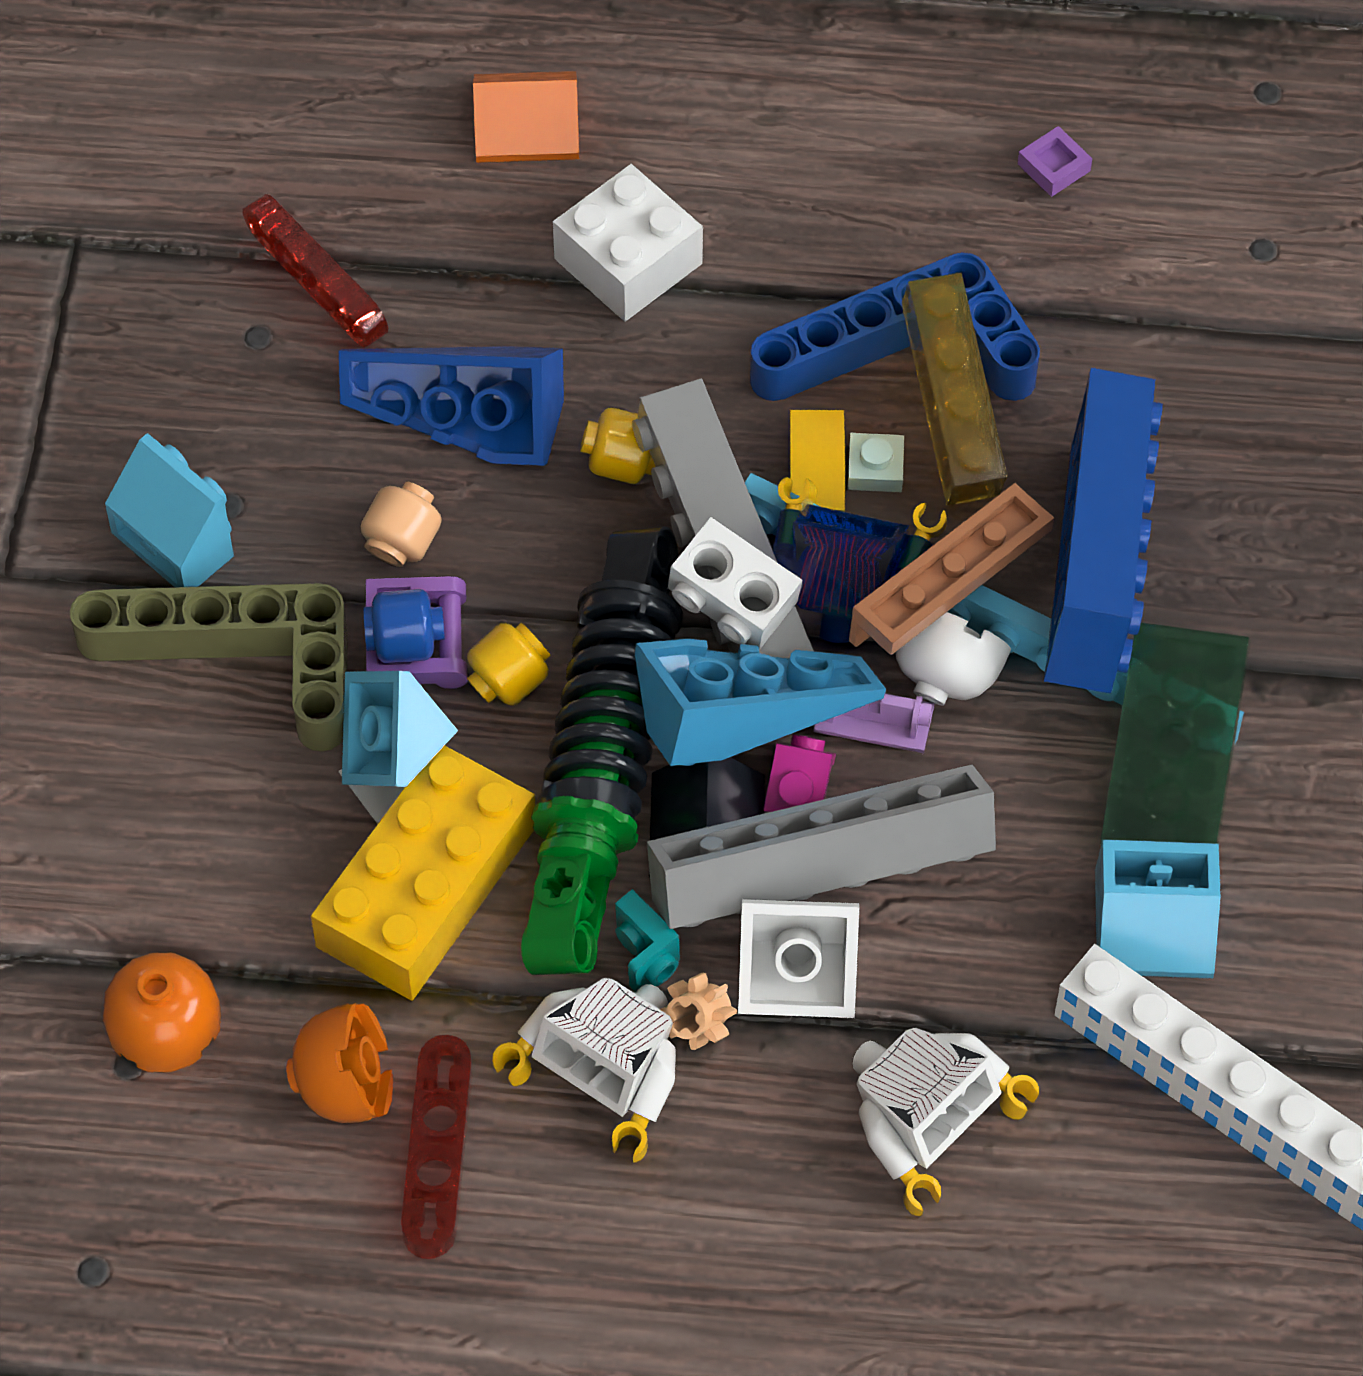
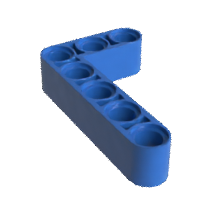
M961 252L761 334L754 340L751 347L750 384L752 390L765 400L778 401L786 399L952 329L973 363L976 351L978 358L976 367L990 389L1000 398L1016 401L1029 396L1035 388L1040 348L1038 342L986 263L974 254ZM960 283H961V287H966V288H962L963 296H964V300H965V305H966V315H965V312H964V316H965L964 327H963V322H962V318H961V313H960V309H959V305H958V299H959L961 312L964 311V308L962 309L964 302H963V297H962V293H961V289H960ZM968 318H969L970 327H971L972 336H973L972 357L970 356V353H969L968 344H967L966 335H965V330H966V334H967V338H968V343H969V345H970V342H971V333H970V328H969V324H968ZM770 365H778L779 367H770Z

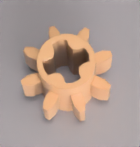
M700 973L689 978L688 983L681 980L667 988L669 994L674 999L660 1010L669 1015L673 1022L669 1034L671 1039L674 1037L689 1039L691 1050H696L706 1045L708 1040L716 1043L729 1035L728 1029L723 1023L729 1017L737 1014V1009L731 1006L730 999L726 993L728 989L726 984L718 986L708 983L706 973Z

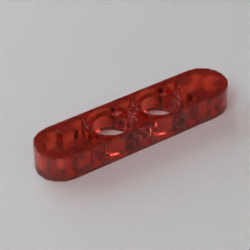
M265 194L243 208L244 220L259 243L358 345L365 348L388 333L387 321L373 299L271 195Z
M448 1034L438 1035L428 1040L421 1048L418 1057L401 1226L404 1244L412 1254L424 1259L438 1258L446 1254L454 1245L457 1234L473 1071L471 1052L467 1044L460 1038ZM443 1055L453 1056L454 1065L451 1066L449 1072V1090L439 1088L437 1064H440ZM437 1106L449 1107L457 1115L456 1122L452 1127L443 1131L430 1129L425 1125L423 1119L430 1109ZM438 1160L446 1163L452 1172L447 1181L440 1185H427L420 1181L417 1176L422 1165L429 1161ZM425 1202L436 1203V1223L440 1229L434 1230L432 1239L421 1238L419 1229L425 1223Z

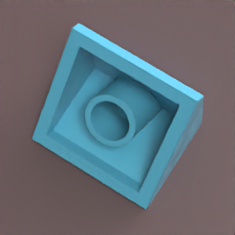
M410 671L345 672L342 785L406 787L458 731Z

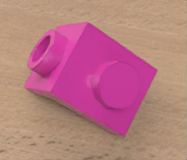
M792 734L791 744H776L764 811L773 812L825 799L831 767L834 765L836 753L824 751L825 740Z

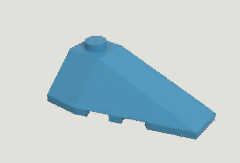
M697 639L637 643L635 649L646 730L670 766H689L695 763L724 760L881 700L886 692L884 685L861 656L795 650L791 653L790 658H780L759 653L758 646L740 644L738 653L707 650V640Z

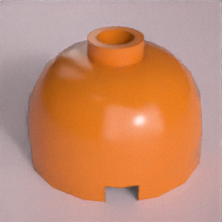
M149 953L131 960L115 973L105 991L103 1022L111 1046L120 1057L122 1054L126 1059L135 1062L137 1068L147 1072H173L193 1065L203 1056L202 1050L210 1044L212 1038L215 1041L220 1032L221 1006L212 980L193 960L175 953Z
M356 1003L344 1004L312 1017L302 1026L293 1046V1056L287 1061L286 1072L291 1089L295 1093H300L308 1107L325 1119L338 1123H359L384 1116L389 1111L393 1095L392 1069L385 1070L381 1074L378 1052L387 1051L388 1046L379 1021L369 1006L364 1003L357 1005Z

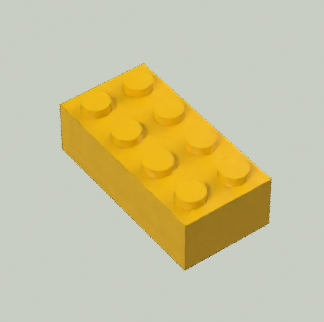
M444 745L402 790L312 913L311 921L316 948L413 1001L534 831V821L531 819L535 807V794Z

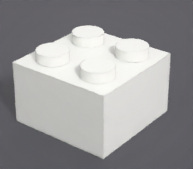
M632 164L628 165L553 221L554 259L624 322L702 264L703 226Z

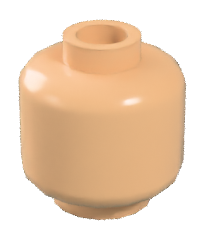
M405 482L402 488L396 486L381 488L361 523V533L367 540L364 546L367 551L382 561L397 567H403L405 562L420 561L427 552L442 521L441 515L431 504L434 496L423 487L411 482Z

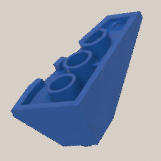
M506 346L341 349L338 351L340 404L393 425L399 426L402 424L430 435L432 440L444 445L453 444L476 453V457L490 463L540 466L548 463L564 403L563 348Z

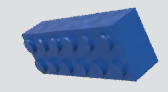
M1090 368L1070 449L1044 682L1111 694L1117 671L1123 673L1128 671L1133 640L1127 639V635H1138L1144 602L1138 601L1134 598L1135 593L1142 594L1148 561L1138 558L1139 552L1146 553L1151 531V520L1143 519L1142 513L1150 512L1155 490V480L1146 479V473H1154L1159 449V441L1150 440V435L1157 436L1163 403L1153 402L1156 379Z

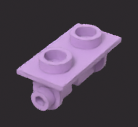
M885 693L884 698L815 724L814 732L924 753L935 703L923 701L921 696L911 699Z

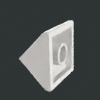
M742 899L738 1014L855 1018L859 903Z

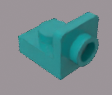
M632 889L615 903L617 925L615 933L622 945L631 954L636 956L628 964L629 986L636 992L645 984L659 986L673 975L680 961L679 935L673 929H670L667 923Z

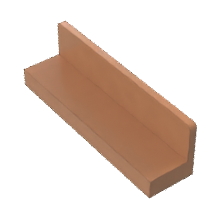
M1014 483L853 607L849 641L857 647L871 636L890 655L894 654L1052 531L1054 517Z

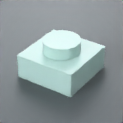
M850 433L848 490L902 492L904 435Z

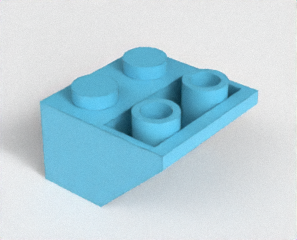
M148 433L138 441L105 502L111 533L174 587H198L234 557L230 536L232 527L227 518L225 507L227 498L224 491L210 477L200 478L189 468L186 459L175 447L170 444L162 446Z
M1103 840L1095 867L1096 945L1141 976L1213 978L1221 898L1219 844Z

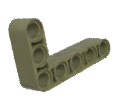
M315 583L105 589L84 592L71 604L70 618L78 650L90 660L127 661L293 656L292 704L298 739L305 747L321 752L332 750L343 741L345 672H347L348 632L343 598L334 587ZM317 617H329L328 620L322 622L311 621ZM260 619H274L269 623H256ZM207 620H218V622L211 625H201V623ZM155 621L163 622V623L159 624L158 626H153V627L145 626V625H147V624L150 623V622H155ZM97 623H107L100 628H89ZM315 665H329L328 668L323 670L310 669ZM323 712L330 714L322 719L310 718L315 713Z

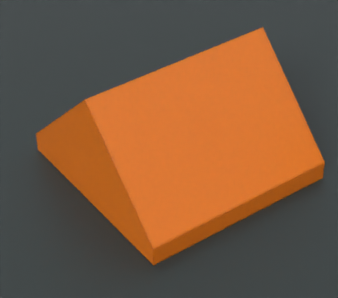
M576 71L474 74L473 101L476 163L579 159Z

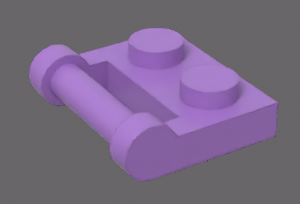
M451 576L366 579V607L372 606L373 598L379 592L410 589L426 591L431 603H436L439 607L442 606L445 633V640H439L440 658L387 664L378 659L375 651H367L366 649V671H410L419 684H436L439 687L449 689L464 686L468 681V665L462 660L461 605L466 602L465 581Z

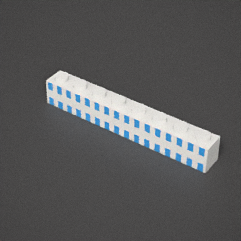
M1094 944L1060 984L1054 1016L1363 1231V1128Z

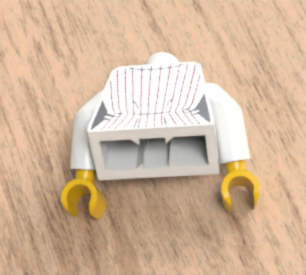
M607 978L601 979L588 988L582 987L553 992L545 997L520 1028L518 1034L521 1038L517 1043L507 1042L495 1049L492 1058L493 1066L498 1073L510 1060H520L518 1065L511 1070L508 1080L512 1086L522 1085L531 1075L532 1068L528 1056L533 1051L531 1056L533 1059L623 1117L628 1110L633 1111L634 1113L630 1121L619 1124L613 1130L612 1146L615 1153L620 1140L626 1135H633L639 1138L641 1142L633 1155V1162L636 1163L642 1160L648 1149L645 1129L650 1120L656 1122L675 1082L676 1049L668 1040L673 1022L669 1015L660 1010L668 1005L667 998L663 991L652 984H645L633 993L615 980Z
M918 1028L906 1030L888 1049L874 1041L865 1042L856 1051L853 1059V1069L861 1074L857 1081V1087L863 1100L859 1109V1116L868 1144L893 1180L900 1177L905 1184L906 1190L903 1202L906 1209L915 1216H922L923 1208L914 1198L913 1190L917 1188L927 1189L936 1203L939 1202L941 1197V1186L938 1180L927 1174H918L914 1168L917 1163L927 1169L999 1096L1002 1112L1012 1119H1022L1028 1111L1027 1107L1013 1093L1022 1094L1032 1103L1035 1102L1039 1095L1038 1083L1034 1078L1028 1075L1012 1077L1007 1073L1010 1067L981 1040L970 1033L931 1034Z

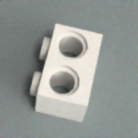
M710 517L671 566L668 589L672 591L674 599L685 609L693 613L701 611L716 621L720 631L731 641L737 644L747 643L755 645L760 650L798 602L803 580ZM701 566H712L717 568L722 573V576L717 579H705L699 576L695 570ZM748 597H756L763 600L768 608L762 611H751L745 608L741 601Z

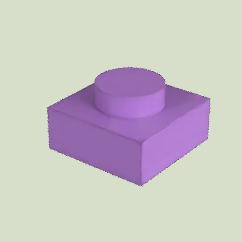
M1057 126L1020 150L1018 165L1052 197L1091 171L1092 158Z

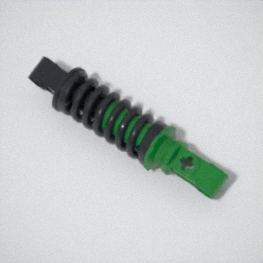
M668 527L613 532L607 542V558L602 581L587 586L579 596L577 605L579 612L577 627L579 631L572 641L571 653L573 657L567 664V683L562 689L560 699L562 708L555 719L556 735L550 742L549 758L551 761L544 770L541 794L531 816V819L534 821V831L541 838L545 839L538 851L537 862L540 869L534 885V896L528 924L524 930L521 942L523 963L531 975L589 973L594 968L598 951L597 942L602 918L606 910L609 884L615 878L619 864L616 855L621 852L630 851L638 842L639 835L636 833L638 825L635 817L641 812L642 800L637 793L646 786L647 773L643 767L651 760L653 747L649 742L651 737L646 730L635 649L637 643L674 640L683 622V611L680 605L669 596L670 570L678 558V545L674 533Z

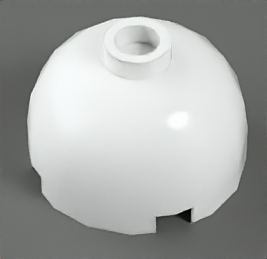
M946 612L897 650L896 660L902 672L917 683L913 691L914 694L923 697V699L944 706L947 698L968 700L980 696L991 687L1001 673L1011 648L1005 641L985 629L982 636H980L977 632L966 626L967 620Z

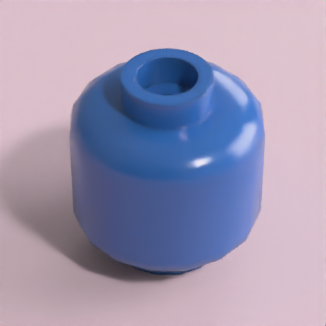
M422 589L379 592L374 596L372 606L363 607L367 651H375L376 656L383 663L428 660L434 652V641L445 640L442 606L431 607L430 597Z

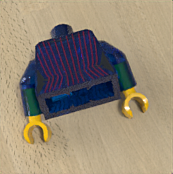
M786 477L778 485V494L786 503V509L779 512L773 553L778 564L803 580L798 602L796 603L797 606L801 609L822 613L819 636L833 643L850 642L853 607L933 546L930 539L938 537L946 529L947 517L945 510L941 514L939 523L934 527L928 528L920 523V517L924 514L926 503L918 505L913 513L916 531L914 535H908L909 525L814 506L813 503L817 497V490L808 478L804 482L805 489L803 494L797 499H791L790 493L793 483L789 477Z

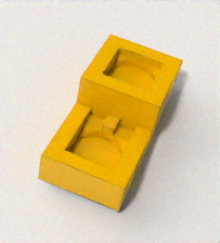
M790 410V479L793 483L791 492L801 496L805 489V479L808 478L817 490L814 504L829 511L831 510L835 514L837 512L838 514L845 513L844 410Z

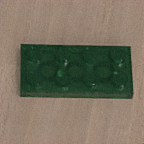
M1141 622L1139 633L1134 635L1100 845L1103 840L1219 844L1251 643L1249 637Z

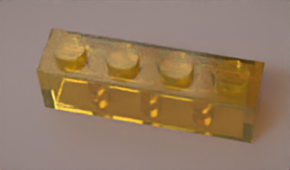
M962 273L908 281L902 300V308L946 505L997 497L1000 495L1008 475Z

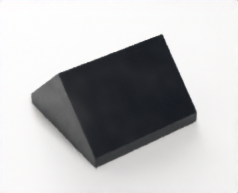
M731 757L720 761L695 763L689 766L667 765L652 772L650 841L764 814L765 775Z

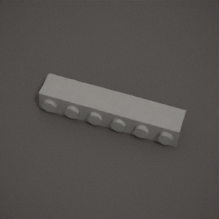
M702 378L640 397L638 419L632 421L633 432L642 452L650 450L656 466L651 469L653 483L661 499L669 498L675 513L670 518L671 526L680 547L688 546L709 518L712 517L777 562ZM701 566L695 570L699 576L705 579H717L722 576V573L712 566ZM748 597L741 601L742 605L751 611H762L768 608L763 600L756 597ZM795 606L759 650V653L771 657L790 658L791 653L795 650L813 651ZM710 618L711 627L717 642L720 645L727 643L731 653H738L740 644L727 638L718 628V623Z
M967 765L647 841L652 901L670 929L694 927L706 920L735 913L742 914V899L801 901L812 897L814 894L842 887H859L868 881L896 874H913L922 868L949 861H966L975 855L996 850L994 791L973 765Z

